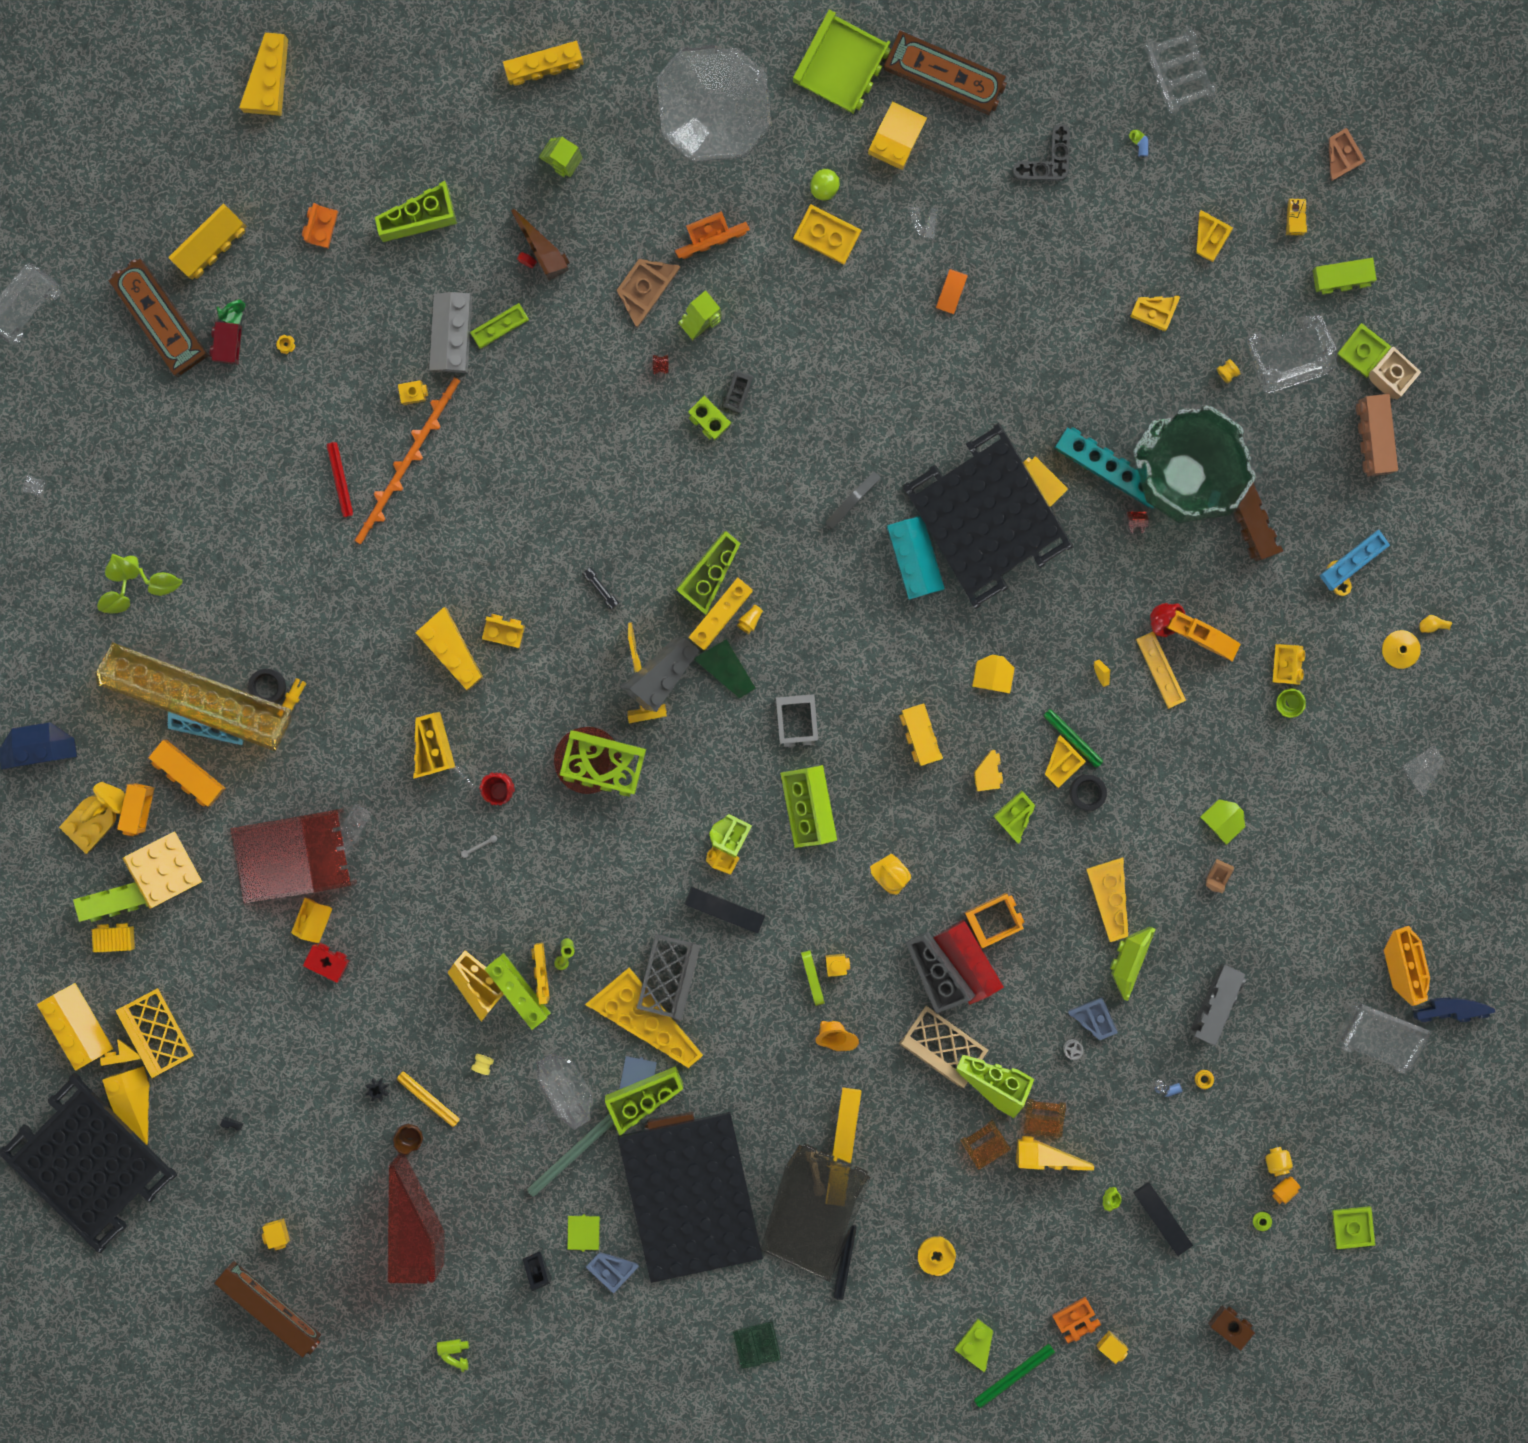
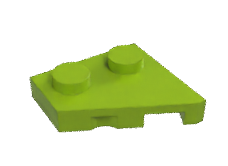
M1021 790L993 817L1019 844L1035 805Z

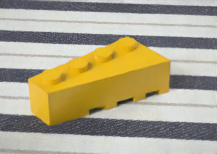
M265 32L239 107L244 113L282 116L288 38L285 34Z
M443 607L415 632L466 690H470L483 678L446 607Z

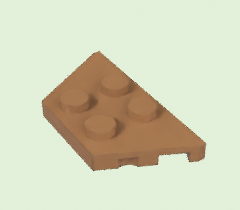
M638 259L618 287L617 292L637 328L681 268L679 265Z

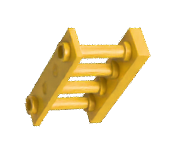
M737 577L688 638L703 650H706L751 595L753 589Z

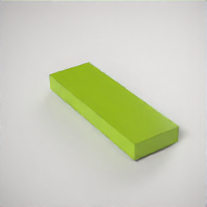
M520 303L470 333L479 349H482L529 321V318Z

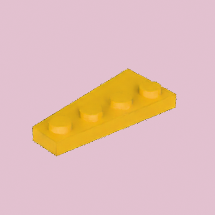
M1123 857L1086 869L1109 942L1128 937Z

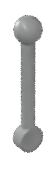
M492 835L490 839L469 850H463L461 856L463 858L468 857L470 853L491 842H496L497 837Z

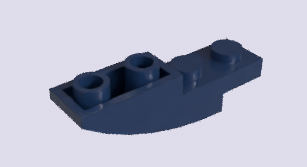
M1453 997L1430 999L1432 1007L1413 1010L1414 1018L1420 1020V1022L1431 1021L1432 1017L1437 1016L1439 1018L1451 1017V1014H1453L1454 1019L1460 1022L1471 1021V1017L1487 1018L1490 1017L1491 1013H1496L1494 1008L1483 1003Z

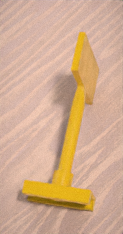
M631 622L628 623V640L634 671L639 672L642 667L636 651V640ZM662 704L657 712L645 710L640 706V709L628 711L627 716L629 723L666 717L667 711L665 704Z

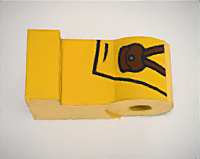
M1305 199L1288 200L1286 235H1304L1307 233Z

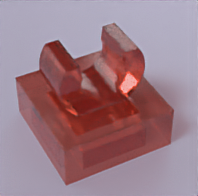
M1127 512L1130 532L1134 533V528L1140 527L1141 533H1144L1145 527H1148L1149 524L1147 512Z

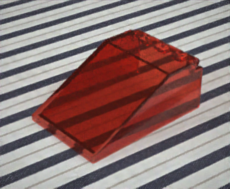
M344 808L230 828L244 903L320 892L356 884V879L350 880L348 869L341 870L340 866L347 865L345 850L337 851V847L344 846L341 831L334 832L333 828L340 827L338 813L344 812Z
M399 1153L389 1165L388 1282L427 1284L429 1281L433 1283L444 1266L445 1231L406 1155Z

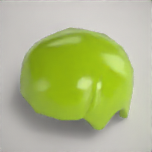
M830 169L817 171L810 182L811 193L815 198L822 201L832 199L840 187L839 177Z
M1292 688L1280 693L1276 701L1277 710L1282 716L1288 718L1298 717L1303 713L1306 706L1304 695L1299 690Z

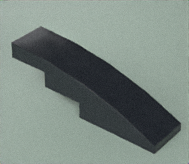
M692 886L684 903L689 907L755 933H759L765 915Z
M1149 1182L1133 1192L1177 1256L1193 1246Z

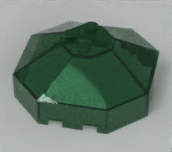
M1210 405L1194 410L1192 408L1181 409L1173 418L1152 421L1133 450L1146 502L1177 523L1231 515L1238 508L1256 479L1255 472L1251 470L1249 463L1251 457L1248 446L1243 441L1244 431L1242 426Z

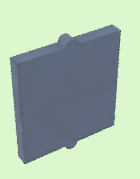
M626 1056L620 1089L653 1076L657 1062L643 1060L642 1057L638 1059Z

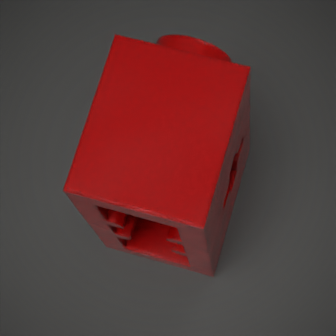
M319 943V945L314 944L303 966L338 983L350 960L346 959L347 955L339 951L334 953L329 950V946L323 943ZM329 957V962L332 964L326 966L323 959Z

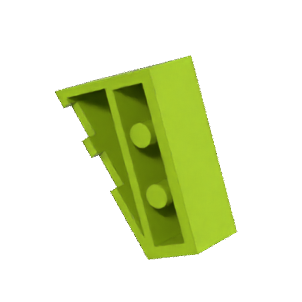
M564 137L550 138L539 155L540 159L553 166L555 172L562 177H565V175L571 177L583 159L579 147Z
M705 290L689 304L686 309L688 315L684 314L682 316L683 319L678 323L688 336L694 340L708 327L714 328L721 322V308Z

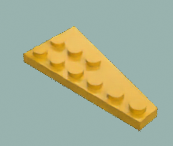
M630 967L585 1004L617 1023V1025L648 1042L656 1049L666 1053L669 1057L687 1068L703 1056L672 1017L637 1009L643 983ZM646 987V989H645V993H644V994H646V993L649 992L648 989H647V987ZM651 994L643 998L642 1006L651 1007L656 1004Z

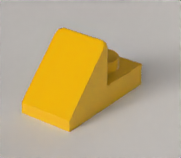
M118 1039L119 1055H116V1051L104 1053L105 1057L100 1058L101 1066L138 1060L141 1057L138 1052Z

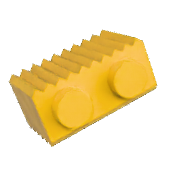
M117 923L116 927H109V924H98L97 928L92 929L93 952L130 951L135 949L134 926H128V923Z

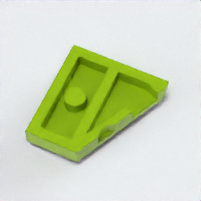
M977 1318L954 1348L955 1351L985 1372L993 1330Z

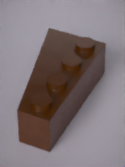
M1253 481L1229 489L1227 499L1229 504L1234 505L1236 510L1234 517L1236 522L1241 523L1243 528L1241 535L1244 541H1248L1250 548H1247L1250 558H1254L1256 562L1283 552L1281 545L1277 546L1275 543L1277 538L1275 531L1268 527L1269 517L1266 511L1260 509L1262 501Z

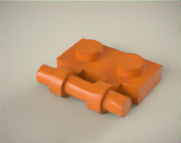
M1086 1297L1052 1315L1062 1333L1070 1331L1071 1334L1065 1336L1068 1344L1074 1340H1080L1081 1336L1088 1332L1092 1333L1096 1331L1097 1327L1101 1326L1098 1318L1092 1322L1089 1318L1094 1316L1095 1313ZM1085 1322V1326L1081 1327L1078 1330H1075L1074 1327L1076 1325Z

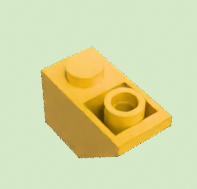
M990 750L974 771L976 791L999 789L1000 784H1003L1002 772L998 773L997 766L1001 765L999 753L996 754L995 750Z

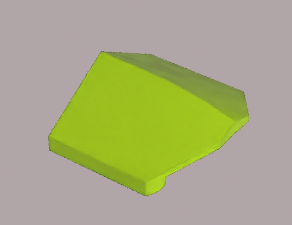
M1218 799L1200 816L1226 845L1245 828L1244 811L1233 802Z
M728 814L713 825L709 833L712 846L736 858L752 825Z

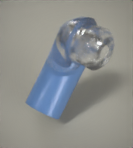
M1158 1079L1153 1084L1154 1090L1165 1097L1182 1092L1179 1083L1167 1086L1163 1083V1080Z

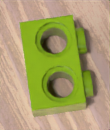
M705 395L688 411L691 415L689 420L695 426L699 424L704 429L702 433L709 440L713 438L716 441L732 425ZM699 408L707 410L705 417L700 418L696 415ZM712 422H719L721 428L718 431H712L710 429Z

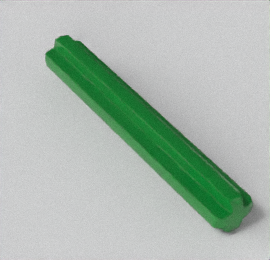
M1049 709L1044 713V718L1094 767L1097 768L1103 763V760L1055 712Z

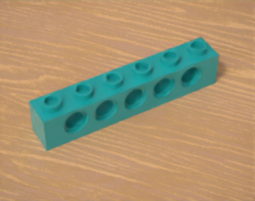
M1067 427L1054 447L1056 451L1148 508H1154L1166 489L1162 486L1163 483L1160 480L1148 478L1145 471L1140 468H1132L1129 466L1131 463L1122 457L1120 459L1113 456L1114 452L1110 449L1098 447V443L1092 438L1088 437L1085 439L1076 428L1071 427L1069 429ZM1080 442L1083 446L1082 451H1075L1073 443ZM1090 452H1096L1099 455L1097 462L1090 460ZM1107 462L1114 463V472L1107 471ZM1123 472L1131 474L1130 482H1125L1122 479ZM1140 482L1147 484L1148 489L1146 492L1139 490L1138 485Z

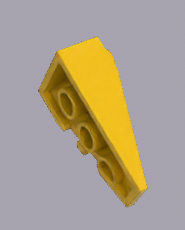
M138 1067L106 1077L102 1081L113 1112L148 1145L150 1084L145 1067Z

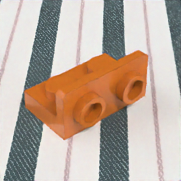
M313 203V206L309 207L307 218H309L308 224L304 226L302 231L303 240L306 243L329 249L338 211Z

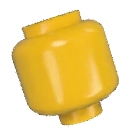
M1281 1147L1270 1149V1154L1265 1156L1268 1171L1274 1174L1275 1177L1289 1174V1170L1293 1168L1289 1151L1282 1150Z

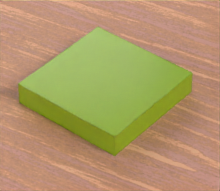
M1361 323L1338 351L1337 355L1367 378L1370 371L1392 346Z
M1370 1206L1332 1210L1336 1249L1375 1246L1372 1208Z

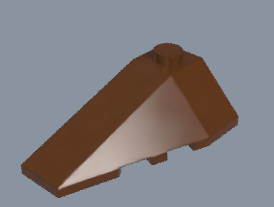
M512 209L513 216L548 280L568 271L567 265L570 262L565 253L561 255L552 243L521 214Z

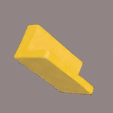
M304 898L291 933L300 939L319 943L332 908L319 904L312 899Z

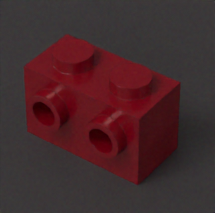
M215 322V327L213 326L211 331L214 342L213 346H210L209 352L212 361L239 365L241 325Z

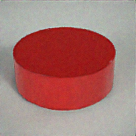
M520 252L517 257L520 263L532 269L537 263L533 257L523 252Z

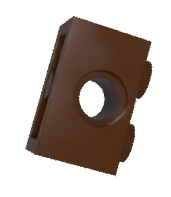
M1222 1305L1208 1324L1241 1351L1255 1334L1251 1328L1253 1325L1245 1318L1240 1320L1237 1317L1238 1313L1230 1306L1226 1309ZM1230 1323H1237V1327L1234 1330H1228Z

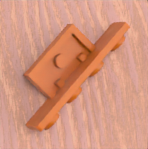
M721 211L686 225L692 244L679 248L675 252L678 258L686 259L691 257L694 252L699 250L700 252L706 251L717 243L724 244L729 238L734 236L741 237L750 229L746 222L728 229Z

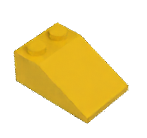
M892 101L872 141L868 154L903 170L927 117Z

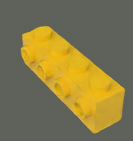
M577 41L503 61L509 84H514L515 86L521 85L530 79H541L544 75L559 74L565 69H577L580 65L584 64Z

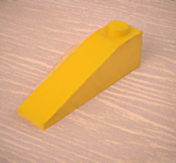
M1022 1136V1139H1017L1016 1163L1019 1168L1044 1170V1167L1048 1166L1055 1170H1061L1063 1166H1067V1169L1094 1170L1092 1163L1034 1140V1137Z

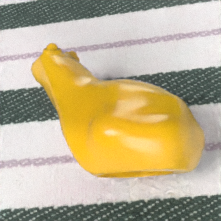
M1429 615L1420 622L1419 629L1422 633H1432L1438 629L1450 630L1452 622Z

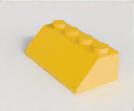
M223 203L168 258L190 279H198L203 275V269L208 264L212 265L217 261L218 254L222 251L226 252L231 247V242L235 238H240L245 233L244 229L247 226Z
M76 983L37 1004L75 1071L114 1049Z

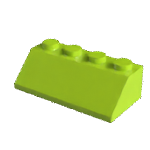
M823 765L780 773L794 847L821 845L837 841Z

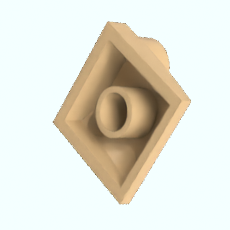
M1392 347L1370 371L1369 379L1384 394H1390L1391 399H1399L1419 376L1421 371L1395 347Z

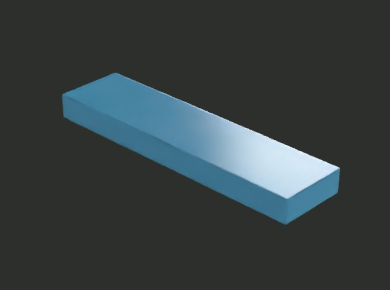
M1376 530L1319 576L1328 589L1332 591L1389 547L1390 544L1380 530Z

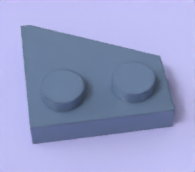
M1103 997L1068 1011L1070 1016L1078 1020L1083 1027L1091 1031L1099 1040L1118 1033Z
M599 1252L586 1265V1268L612 1293L639 1267L635 1262Z

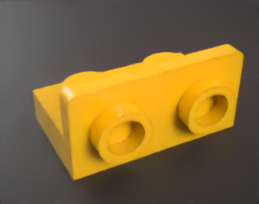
M491 614V617L486 616L482 639L520 648L525 628L524 625H521V621L511 618L510 622L503 621V616Z
M1275 644L1274 683L1300 685V681L1304 677L1302 661L1305 660V650H1303V646Z

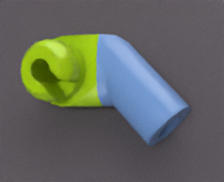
M1132 130L1129 133V138L1139 146L1138 156H1148L1147 136L1139 130Z

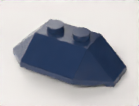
M51 722L12 728L0 747L1 769L77 757L74 737Z

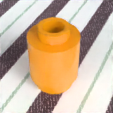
M1290 1176L1283 1179L1272 1190L1274 1193L1272 1197L1279 1204L1283 1202L1286 1205L1299 1192L1298 1190L1301 1187Z

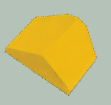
M990 655L978 660L972 687L1010 693L1015 668L1003 656Z

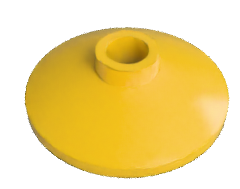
M1395 631L1389 634L1383 642V657L1394 668H1408L1420 656V643L1408 631ZM1401 646H1404L1406 648V651L1404 653L1400 652Z

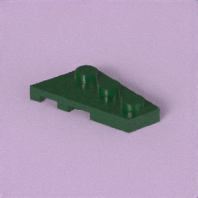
M727 639L694 658L737 697L741 698L756 689Z

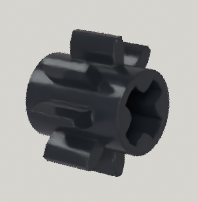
M373 1078L372 1085H366L369 1091L365 1095H370L372 1102L375 1098H378L381 1102L383 1100L382 1095L387 1096L389 1094L385 1091L389 1084L384 1085L382 1083L383 1078L377 1082ZM379 1086V1090L382 1092L376 1094L374 1088Z

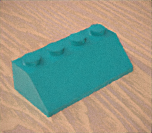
M921 516L887 525L886 528L908 600L944 590L945 587L928 530Z

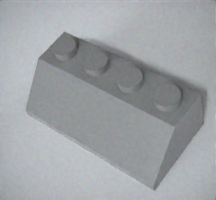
M448 292L434 294L429 371L468 373L472 295L470 293Z

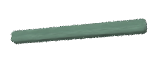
M608 1114L528 1187V1193L532 1197L537 1195L614 1124L611 1115Z

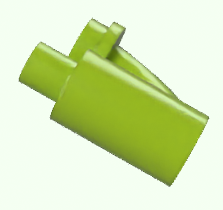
M569 938L561 941L562 956H558L554 961L555 967L559 970H564L568 967V959L575 952L574 943Z
M461 1339L437 1342L438 1355L446 1363L460 1368L461 1372L468 1370L467 1358H460V1361L450 1356V1354L462 1353V1349H469L468 1341L461 1342Z

